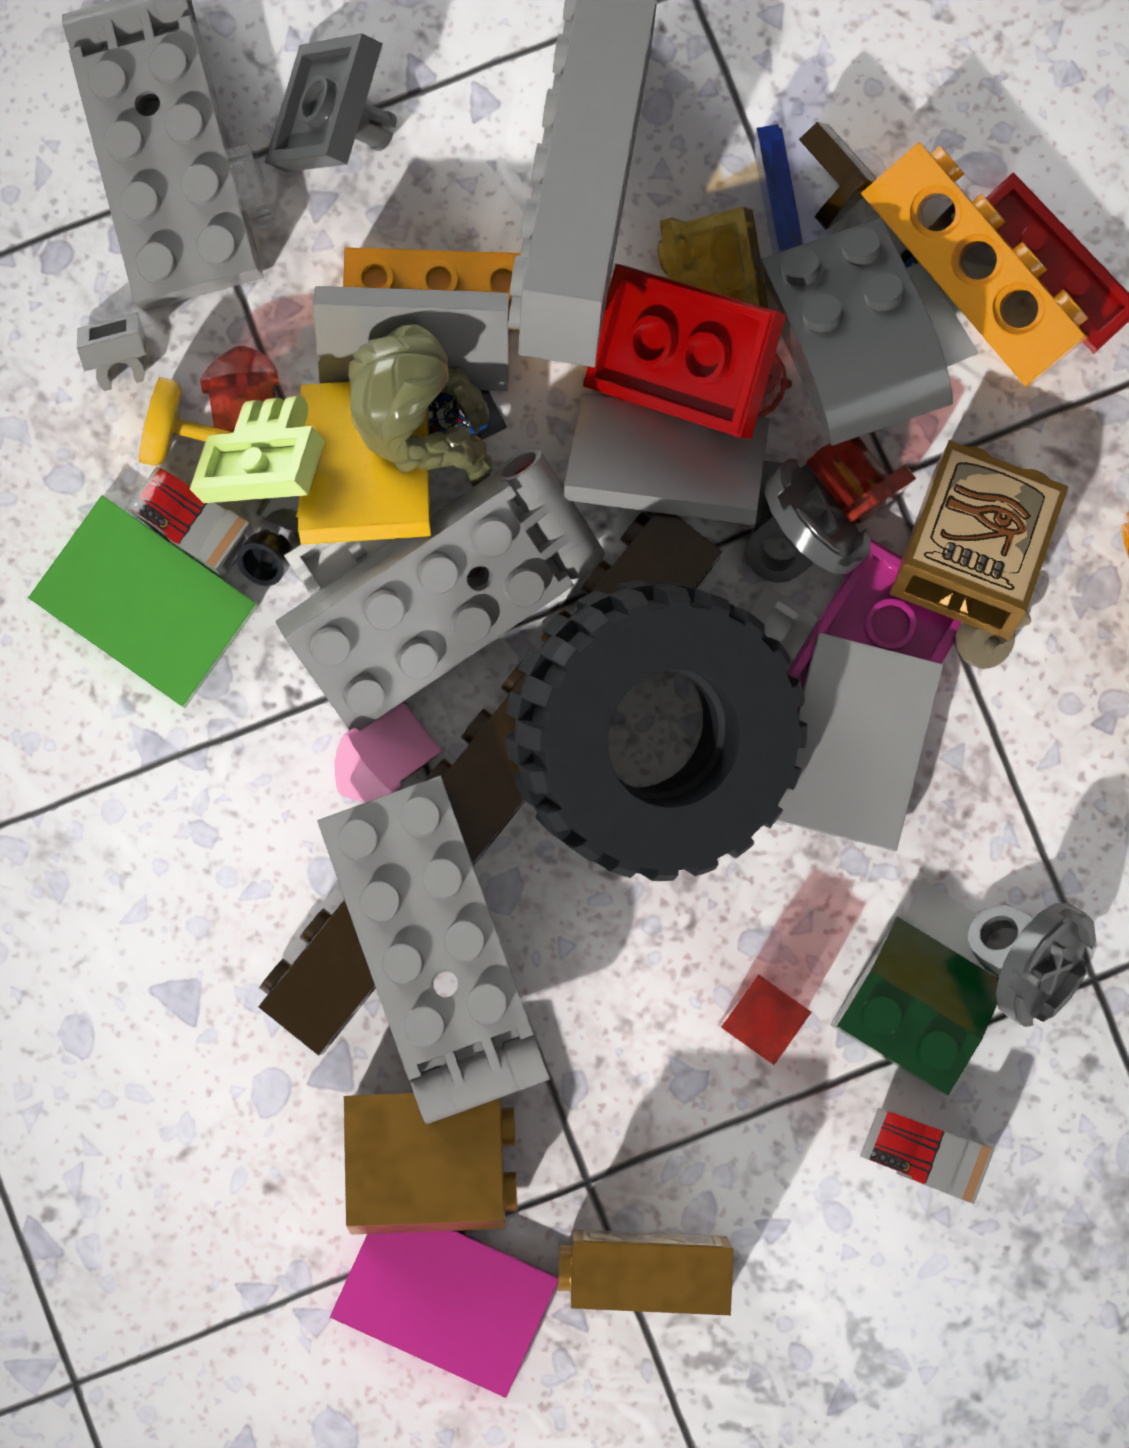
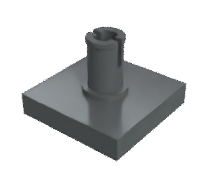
M360 33L299 45L266 156V164L285 172L341 166L348 164L355 139L377 151H382L389 145L393 133L382 129L384 125L390 129L395 128L397 117L394 113L383 111L366 103L383 43Z

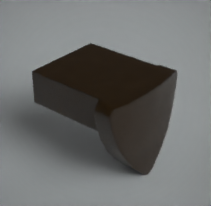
M816 122L799 138V141L840 185L814 216L827 231L863 198L861 192L871 185L877 177L829 124Z

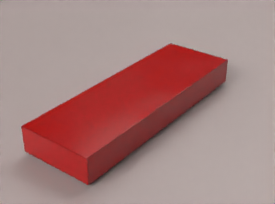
M1013 172L985 197L1006 221L997 231L1013 249L1023 241L1047 269L1038 279L1055 297L1064 289L1086 314L1088 319L1079 327L1088 336L1083 341V344L1095 354L1129 323V292Z

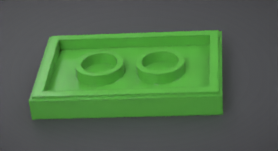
M103 495L95 503L28 596L31 601L183 708L187 707L258 607L250 598Z

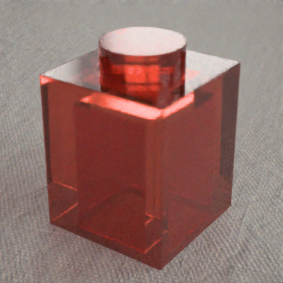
M754 974L717 1026L768 1063L775 1065L812 1012L761 975Z

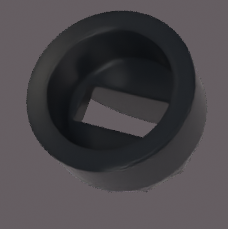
M263 529L251 535L237 553L238 567L246 578L258 585H275L282 579L290 567L284 555L292 551V546L282 534L277 535L270 530ZM268 553L273 557V564L265 562Z

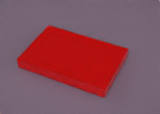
M615 264L607 296L595 367H587L583 387L739 438L751 439L786 313L630 266Z

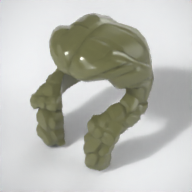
M417 324L402 325L393 329L385 337L372 339L368 344H363L353 354L354 360L350 362L348 372L351 386V416L355 429L368 449L376 455L393 462L401 472H409L417 467L424 470H433L453 465L458 469L466 471L473 487L490 476L493 463L491 456L487 454V445L477 435H471L468 428L464 426L450 427L444 433L435 432L426 437L412 435L414 430L422 425L427 407L440 392L455 397L469 427L475 434L479 432L481 426L487 425L490 422L489 409L482 397V392L476 385L470 383V379L464 369L448 368L447 353L440 341L432 333Z

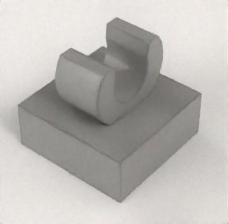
M138 312L77 328V351L83 370L96 369V379L102 390H112L109 368L116 363H125L130 366L136 383L144 381L145 367L142 356L146 355L145 333Z
M765 585L749 611L765 624L766 636L780 641L791 658L790 665L820 619Z

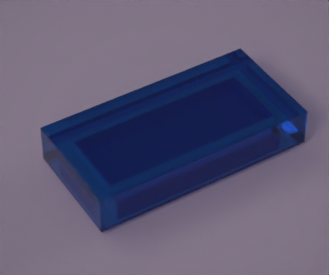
M779 124L756 128L753 148L772 252L776 254L802 245L803 240L782 127L779 128Z

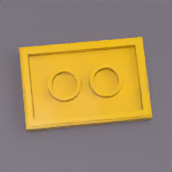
M349 382L301 385L300 396L304 397L308 404V416L304 427L312 426L325 440L308 495L299 496L298 532L301 545L431 536L430 470L417 467L409 472H401L393 462L376 455L368 449L355 429L350 409L351 386ZM429 406L427 407L422 425L416 428L412 435L419 437L429 435Z

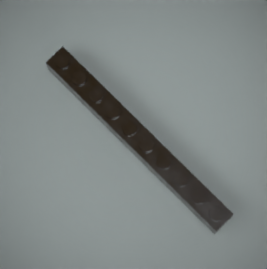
M642 511L620 538V541L628 546L613 566L602 560L586 579L580 590L586 595L595 591L609 595L615 592L619 583L638 580L649 584H659L661 580L670 581L697 589L720 560L723 551L677 515L655 512L651 517L645 511ZM565 609L559 613V615L568 619L573 616ZM543 633L540 639L546 642L548 637ZM521 662L502 684L501 689L508 696L492 715L484 708L462 734L461 739L468 746L457 760L451 764L443 758L426 778V780L438 776L442 777L474 866L526 802L522 799L514 781L519 773L518 764L508 759L505 741L507 734L515 732V718L506 714L510 691L520 692L526 673L518 669ZM345 899L333 914L323 908L314 917L300 936V939L308 944L292 965L283 958L259 987L267 996L258 1007L318 1056L326 1052L376 989Z

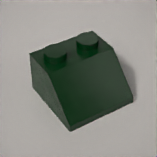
M896 916L830 1025L936 1091L949 1095L982 1041L998 1005L996 990L999 978Z

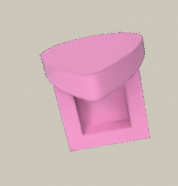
M402 702L361 731L353 728L342 736L335 758L337 790L342 796L364 802L402 789L401 783L434 760L442 750L407 705Z

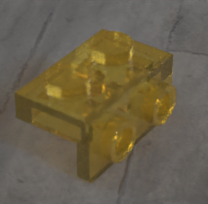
M739 207L687 222L674 217L660 220L662 239L658 241L657 254L661 268L668 278L769 308L753 210Z

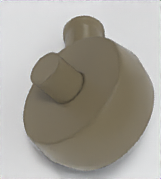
M1026 611L1015 632L1031 623L1032 620L1028 611ZM961 622L955 636L956 649L966 663L980 669L993 668L1002 663L1011 653L1015 644V632L1010 640H1006Z

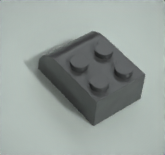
M882 218L761 258L769 308L786 313L781 335L831 446L953 404L950 377L935 328Z

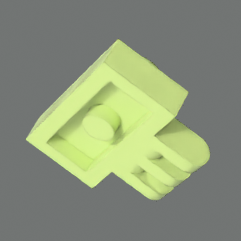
M302 396L287 397L285 400L272 398L266 399L264 403L261 400L246 401L242 406L234 433L207 436L190 490L203 503L308 495L325 440L312 426L304 427L308 416V404L305 398Z

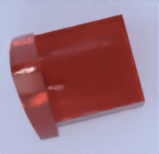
M236 346L216 358L206 368L200 378L202 393L209 394L214 428L234 432L242 406L246 401L261 400L264 403L266 399L276 398L274 387L279 385L277 369L264 354L246 346Z
M860 437L833 446L829 443L820 448L806 461L844 511L843 514L851 524L861 523L877 515L916 480V477L906 464L888 475Z

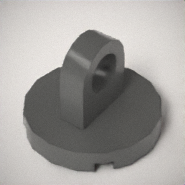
M789 458L765 478L764 492L770 512L752 529L745 549L747 563L755 574L764 580L775 583L788 582L801 575L814 563L833 574H848L869 556V531L865 528L859 533L853 521L860 515L856 509V504L841 485L822 468L808 462L800 468L798 459ZM772 537L782 538L791 544L795 556L788 560L774 559L766 553L762 542Z
M1054 903L1039 912L1035 917L1010 905H994L982 910L973 919L968 928V942L976 960L986 970L999 977L996 990L998 1009L1020 1025L1030 1027L1033 1026L1034 1018L1044 1022L1055 1016L1072 998L1087 972L1088 963L1081 960L1085 945L1093 949L1096 943L1094 921L1085 912L1069 903ZM1012 928L1018 931L1015 941L1009 947L999 950L986 947L989 936L996 930Z

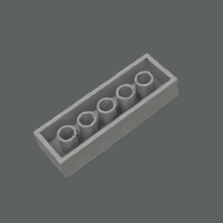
M565 0L563 20H565L563 34H558L552 70V73H555L552 89L548 88L544 105L542 120L544 133L542 143H537L531 182L534 185L532 197L526 200L521 228V238L523 239L521 255H516L510 286L512 301L508 328L519 330L518 355L595 367L652 48L658 0Z

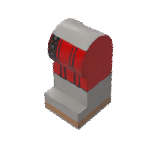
M157 466L127 507L133 515L163 535L165 540L223 580L237 562L239 549L251 535L255 534L248 521L229 509H224L215 502L203 503L190 490L189 485Z
M878 1108L860 1157L895 1170L898 1175L974 1204L995 1149Z

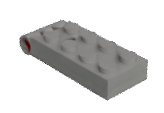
M110 0L62 14L63 28L70 48L68 51L134 303L143 311H148L264 278L192 0ZM153 100L160 101L159 109L155 114L143 116V108L148 102Z
M529 449L512 457L498 471L431 515V536L397 538L275 621L289 646L349 731L353 728H357L360 731L573 587L574 584L571 580L589 573L603 560L605 555L604 549L574 502L568 501L564 497V486L540 449ZM483 566L478 576L471 579L467 578L473 568Z
M438 776L318 819L319 829L425 1124H430L550 1080L442 777ZM445 971L452 972L458 980L456 992L449 997H441L434 989L436 976Z

